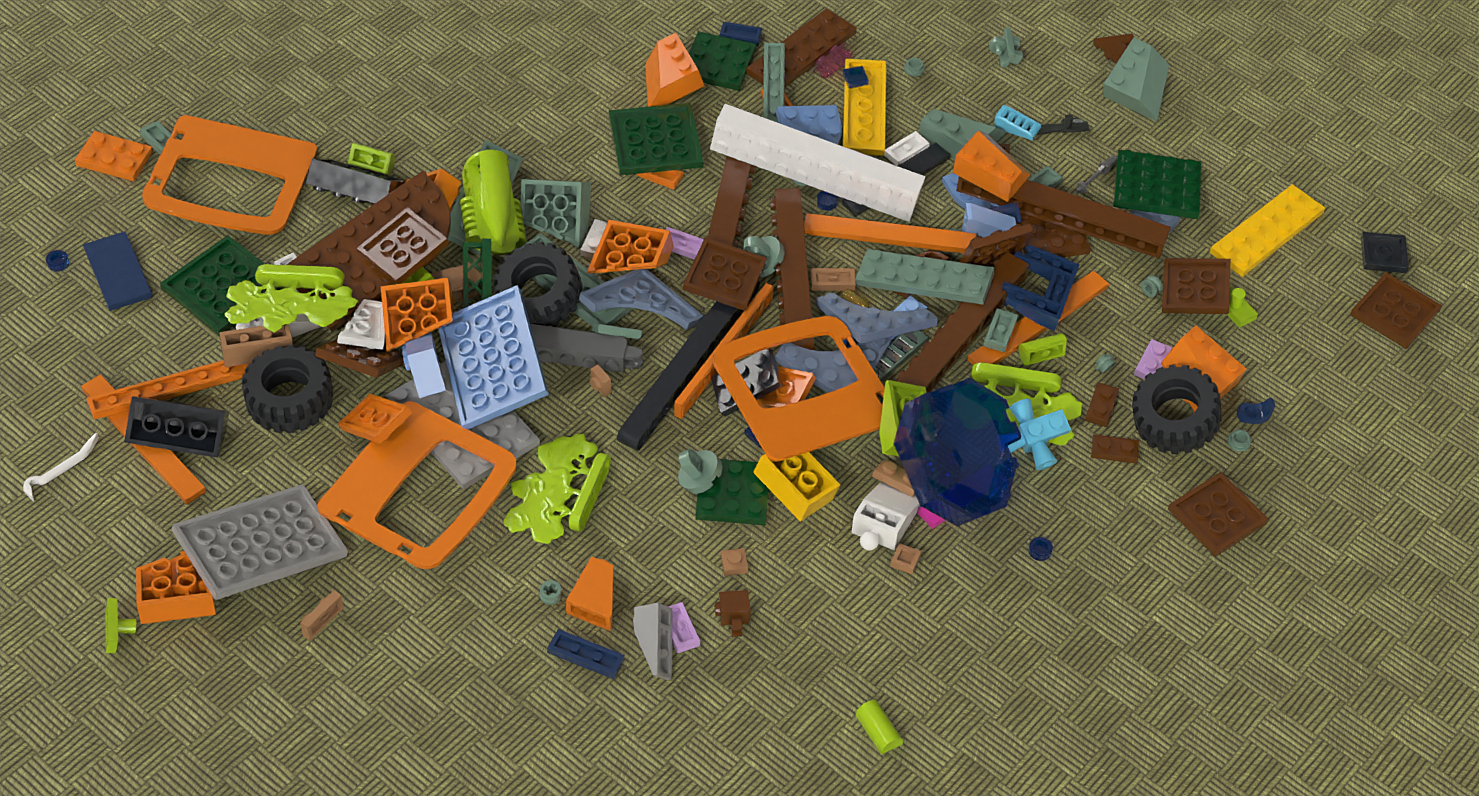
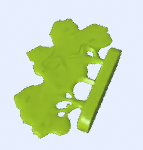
M264 264L257 268L255 274L256 281L262 286L259 287L251 281L244 280L236 286L229 287L226 297L236 302L237 305L232 306L224 315L232 324L249 323L261 317L263 319V326L274 333L281 329L284 324L296 321L299 314H305L312 323L326 327L336 319L347 315L348 309L354 307L358 300L352 297L353 290L350 287L342 286L345 275L338 268ZM275 287H284L285 289L275 290ZM296 288H308L314 290L309 293H299L296 291ZM263 289H267L265 293H261ZM321 291L322 294L326 293L327 299H321L319 292ZM330 293H335V296L331 297Z
M976 363L972 366L971 376L975 381L987 383V385L977 387L969 379H962L957 382L956 390L947 393L948 401L953 404L952 412L957 418L961 419L962 424L968 431L984 428L989 422L996 419L1001 422L1000 430L1004 434L1017 432L1020 423L1009 408L1014 403L1023 399L1031 400L1034 418L1062 409L1068 421L1081 416L1082 402L1076 401V398L1070 392H1064L1057 397H1050L1047 394L1057 392L1061 388L1062 380L1059 375L989 363ZM996 385L1014 387V394L1012 396H1003L995 389ZM974 389H979L976 394H973ZM988 389L991 390L988 397L985 399L979 398L983 391L988 392ZM1021 389L1039 392L1035 397H1030L1022 393ZM994 392L997 394V398L992 396ZM1044 398L1048 400L1047 405L1044 404ZM1072 429L1070 433L1050 439L1048 442L1060 446L1067 444L1068 440L1074 437Z
M575 434L572 437L561 436L552 442L539 446L537 449L538 459L544 464L545 472L542 474L534 472L527 475L524 480L519 479L510 483L513 495L523 499V503L510 509L503 521L510 532L514 533L530 528L534 541L549 544L552 539H557L564 534L561 518L566 515H570L569 527L571 530L583 531L611 465L609 454L598 453L591 468L587 467L586 459L596 454L598 447L595 443L587 441L585 434ZM579 455H584V459H580ZM573 459H576L581 463L579 464V467H582L581 469L575 468L573 466ZM573 470L577 471V473L571 474L570 472ZM581 473L587 475L581 490L570 486L574 476ZM577 494V500L573 509L570 510L564 505V502L571 495ZM555 511L561 512L560 515H554L553 513Z

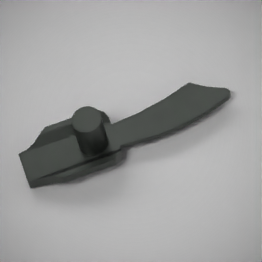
M1067 114L1061 120V124L1041 125L1037 134L1089 131V125L1087 121L1073 118L1071 114Z

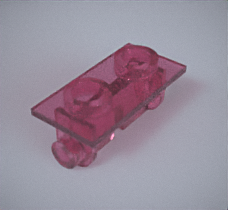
M846 41L840 46L836 44L831 48L827 57L825 55L821 56L815 62L817 66L813 73L819 70L821 77L829 78L839 69L836 64L841 68L845 64V59H851V52L843 48Z

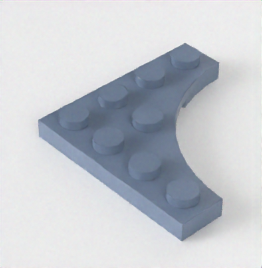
M647 269L633 270L582 292L579 298L593 312L615 307L643 309L665 316L686 330L698 325L704 317Z
M828 293L825 296L816 298V306L827 316L836 317L841 320L852 334L851 336L860 344L937 326L938 318L924 308L914 311H884L853 304L834 293Z
M883 338L861 344L857 343L873 370L890 344L891 339ZM789 342L783 344L775 356V361L785 368L813 373L816 377L814 385L827 393L858 381L840 350L828 352L815 351Z

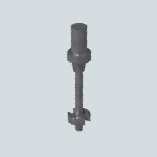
M1112 155L1106 161H1102L1099 164V169L1086 182L1080 181L1076 184L1079 187L1075 192L1077 194H1085L1088 191L1086 188L1100 174H1107L1111 171V167L1117 163V156Z

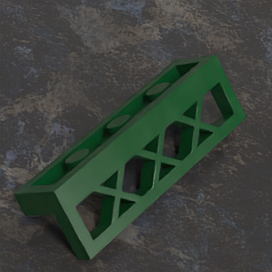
M482 238L481 243L463 242V309L468 307V305H473L468 299V294L473 289L481 295L480 301L492 296L491 239ZM468 249H480V258L474 262L468 256ZM473 268L481 274V278L475 284L468 278V272Z

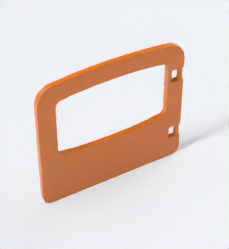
M184 115L177 120L173 132L168 138L151 173V177L145 185L142 199L144 204L152 210L183 219L251 233L276 234L285 228L308 176L311 161L317 155V146L314 143ZM177 134L184 135L182 140L175 139ZM181 158L228 164L285 180L272 213L268 217L213 209L162 194L178 160ZM156 179L162 180L159 186L153 185Z
M822 316L766 329L719 346L713 355L715 369L765 454L772 461H782L880 430L883 403H880L876 395L881 394L884 399L885 387L860 347L853 340L847 326L836 317ZM829 335L835 341L858 381L814 398L778 407L762 408L757 403L734 362L778 345L811 337ZM847 339L851 347L846 348L842 340Z
M408 401L403 405L408 406L412 414L406 418L405 423L398 426L390 434L389 438L380 444L371 441L317 504L319 514L325 518L346 527L347 530L393 555L396 554L405 559L406 562L421 569H432L439 566L463 542L489 511L516 472V459L507 449L466 428L464 429L457 423L416 402ZM442 441H450L492 463L494 468L480 490L456 520L429 547H421L376 522L385 505L405 479ZM343 512L352 518L347 522L339 516ZM402 545L412 549L409 555L399 550Z

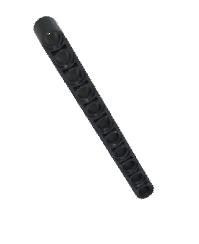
M758 281L749 303L755 297L760 286V281ZM715 302L621 426L617 434L618 442L637 451L643 447L675 404L676 399L744 310Z

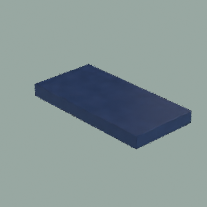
M125 231L83 244L84 251L109 311L152 298L150 288Z

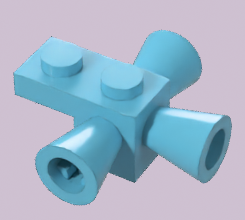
M1023 399L1011 405L1009 409L1020 424L1017 432L997 435L998 445L1002 454L1007 456L1022 447L1025 454L1033 452L1036 470H1043L1057 463V459L1048 448V441L1071 431L1063 410L1034 418L1030 399Z

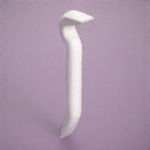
M95 433L79 452L42 476H31L26 479L23 490L27 496L34 501L31 488L33 485L47 484L84 460L98 441V434Z

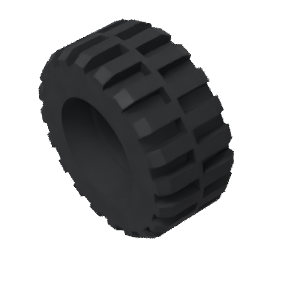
M536 242V245L528 243L521 249H514L513 254L510 256L506 255L503 259L504 263L499 264L496 270L498 274L494 276L495 295L516 285L522 289L528 280L538 275L548 274L557 277L554 286L546 294L536 298L523 297L530 324L552 325V327L559 325V321H566L569 318L568 314L570 312L574 313L577 309L576 303L580 302V292L583 290L581 277L573 259L561 247L557 248L555 244L547 243L546 246L543 242Z
M287 345L284 348L277 346L274 350L269 351L268 349L262 352L260 357L257 355L252 360V364L246 367L245 374L242 377L245 404L248 414L252 416V420L256 424H261L267 430L273 429L277 433H282V431L294 433L295 430L300 429L304 431L308 429L307 426L309 425L314 426L319 422V418L323 419L328 413L327 409L331 408L333 398L330 371L324 359L316 357V353L312 350L308 352L307 348L301 346L295 348L294 345ZM286 382H298L306 385L302 391L291 396H276L269 393L274 387Z
M1169 365V368L1163 369V367L1156 369L1154 374L1150 372L1145 376V382L1142 380L1137 385V390L1132 397L1134 423L1141 439L1147 440V445L1151 448L1157 446L1158 451L1163 453L1171 451V454H1179V452L1185 451L1186 454L1192 452L1194 448L1199 450L1204 447V442L1209 443L1214 438V433L1218 432L1220 422L1222 421L1220 394L1218 393L1217 385L1212 382V378L1207 374L1202 375V370L1197 368L1189 369L1188 365H1182L1181 367ZM1172 399H1186L1198 406L1191 416L1181 420H1168L1156 413L1163 403Z

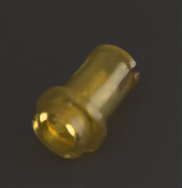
M846 289L841 298L853 304L869 308L870 303L868 299L860 297L850 289Z

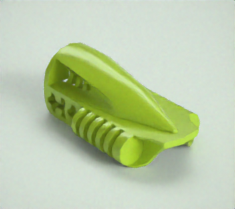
M484 150L471 155L463 167L462 178L465 197L460 200L465 240L466 242L481 243L482 238L491 239L492 254H513V250L526 244L527 239L521 203L518 199L513 198L508 167L509 158L502 151Z

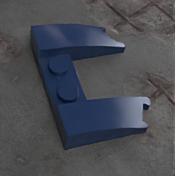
M1027 245L1026 251L1028 253L1023 255L1017 251L1015 257L1028 263L1031 271L1050 282L1044 297L1004 281L1002 289L1008 295L1006 303L1030 320L1055 331L1080 264L1032 245Z

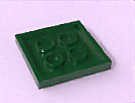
M698 31L689 55L698 68L703 83L740 91L746 76V69L750 66L756 51V44Z
M720 459L723 466L720 477H715L711 482L713 486L710 489L697 495L695 520L766 526L769 488L753 473L758 462Z

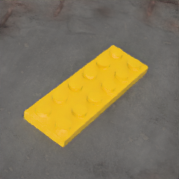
M845 59L843 147L865 155L884 156L886 61Z
M1292 184L1214 244L1209 253L1217 259H1231L1230 268L1243 277L1324 213L1325 207Z

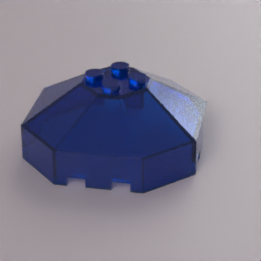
M971 378L947 385L930 393H925L905 403L893 443L919 505L957 527L1007 507L1008 499L1011 498L1010 491L1015 472L1019 467L1018 459L1012 457L1008 445L1021 440L1022 436L1016 421L1010 422L1006 412L1010 407L1006 399Z

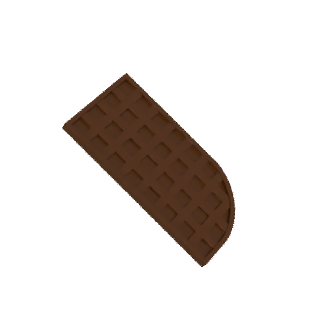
M424 171L418 173L286 264L334 267L344 273L345 277L342 286L350 287L353 290L352 297L357 299L358 302L354 307L348 309L347 315L327 325L331 332L343 325L347 319L353 317L364 299L372 301L380 299L382 297L381 286L396 285L393 280L364 258L357 248L408 207L448 239L451 227V214L446 197ZM439 253L430 261H428L423 267L430 264L439 255ZM296 288V291L299 293H309L314 290L308 288ZM320 291L319 297L324 300L327 299L326 293L322 294ZM330 293L331 297H334L335 293Z

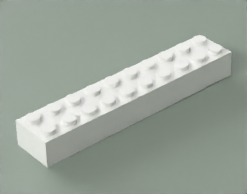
M724 104L716 121L710 148L718 153L858 204L866 205L908 222L915 209L925 176L727 104Z

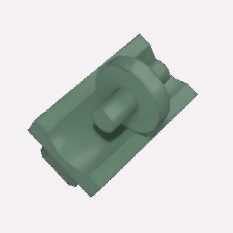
M1005 27L1002 37L996 36L989 42L990 51L999 55L1001 67L1006 68L1009 63L1018 65L1023 57L1022 51L1017 50L1020 45V38L1013 36L1010 28Z

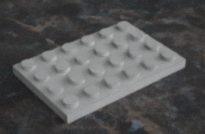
M446 361L442 362L439 367L446 391L419 398L413 379L385 395V399L400 404L408 401L416 402L462 426ZM513 410L468 429L507 449L514 455L515 459L540 445L539 438ZM442 441L431 451L432 455L463 490L488 476L494 468L492 463L450 441Z
M303 484L172 525L173 534L215 600L345 558L348 553L347 548L328 520L319 514L316 502Z

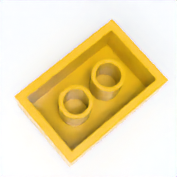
M809 452L777 462L770 460L764 454L760 457L753 472L800 522L831 502L840 487V484Z

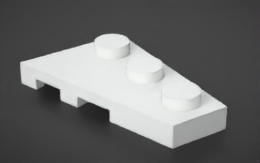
M364 299L355 311L354 317L346 324L344 331H341L338 335L337 343L362 346L370 349H383L385 329L382 302Z

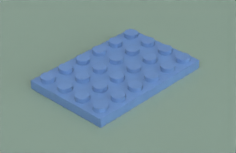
M518 285L453 313V322L438 328L461 425L464 429L473 428L549 395L524 299Z

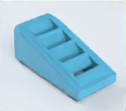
M1003 105L995 116L996 128L1006 130L1005 132L1029 140H1033L1041 128V124L1006 105Z

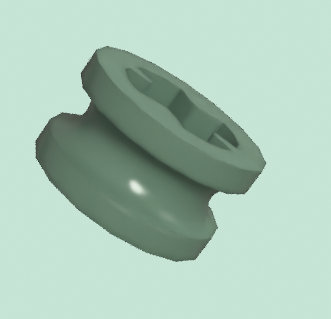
M1151 275L1141 282L1142 291L1148 297H1155L1157 293L1163 290L1162 283L1156 276Z
M549 580L540 586V599L543 603L554 605L561 600V586L558 582ZM551 590H554V591H555V593H551L550 595H547V592L550 593Z

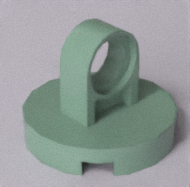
M751 236L744 240L743 250L767 258L760 277H766L775 271L773 267L778 262L781 264L785 254L784 246L777 238L772 236L762 238Z
M688 449L679 453L678 457L681 465L678 474L679 484L692 494L702 493L713 486L711 482L716 476L719 478L723 467L721 460L709 450L695 452L693 449Z

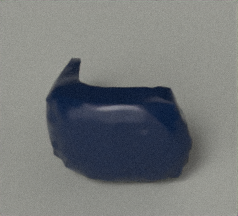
M1268 398L1258 404L1242 403L1238 406L1236 415L1240 422L1261 424L1270 419L1275 409V402L1273 398Z

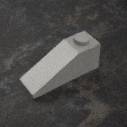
M660 603L634 607V632L652 674L667 681L672 680V608Z

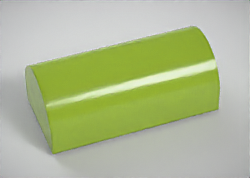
M352 143L348 164L388 175L393 170L395 154Z
M1063 333L1021 343L1018 348L1020 359L1024 366L1065 356L1067 338Z
M870 700L858 708L856 717L881 755L903 745L902 737L877 700Z

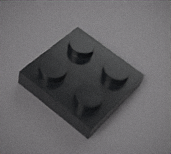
M1362 232L1363 270L1407 273L1409 266L1405 235Z

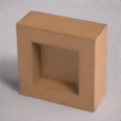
M599 365L592 367L590 384L595 391L598 390L605 397L611 393V378Z
M899 543L891 560L890 567L913 574L922 551Z
M744 548L721 551L720 557L724 576L748 573Z

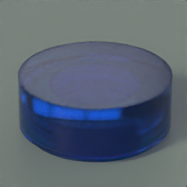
M826 191L818 193L817 206L820 209L830 211L837 207V195Z
M62 250L50 252L46 256L47 267L54 272L65 270L69 266L67 253Z
M1044 537L1032 539L1028 548L1030 557L1037 561L1049 559L1053 550L1052 543Z

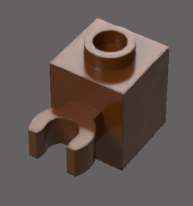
M748 590L719 592V601L714 602L715 616H720L721 625H731L732 637L742 636V624H750L751 610Z

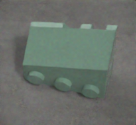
M1133 38L1104 82L1103 97L1157 122L1169 64L1152 45Z
M932 109L921 119L919 134L930 145L938 143L950 154V157L955 159L957 153L978 130L987 133L995 141L1000 139L1006 130Z
M521 179V209L524 224L553 235L560 240L572 243L574 246L581 247L590 223L591 182Z

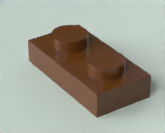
M1097 382L1085 421L1107 427L1119 388Z
M1093 434L1091 458L1137 464L1139 440Z

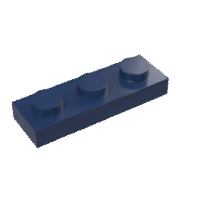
M560 629L556 631L547 647V653L612 679H615L625 661V655Z

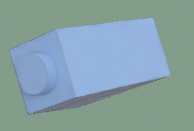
M966 203L962 232L976 233V237H987L997 230H1002L1003 232L1016 225L1015 217L972 203Z

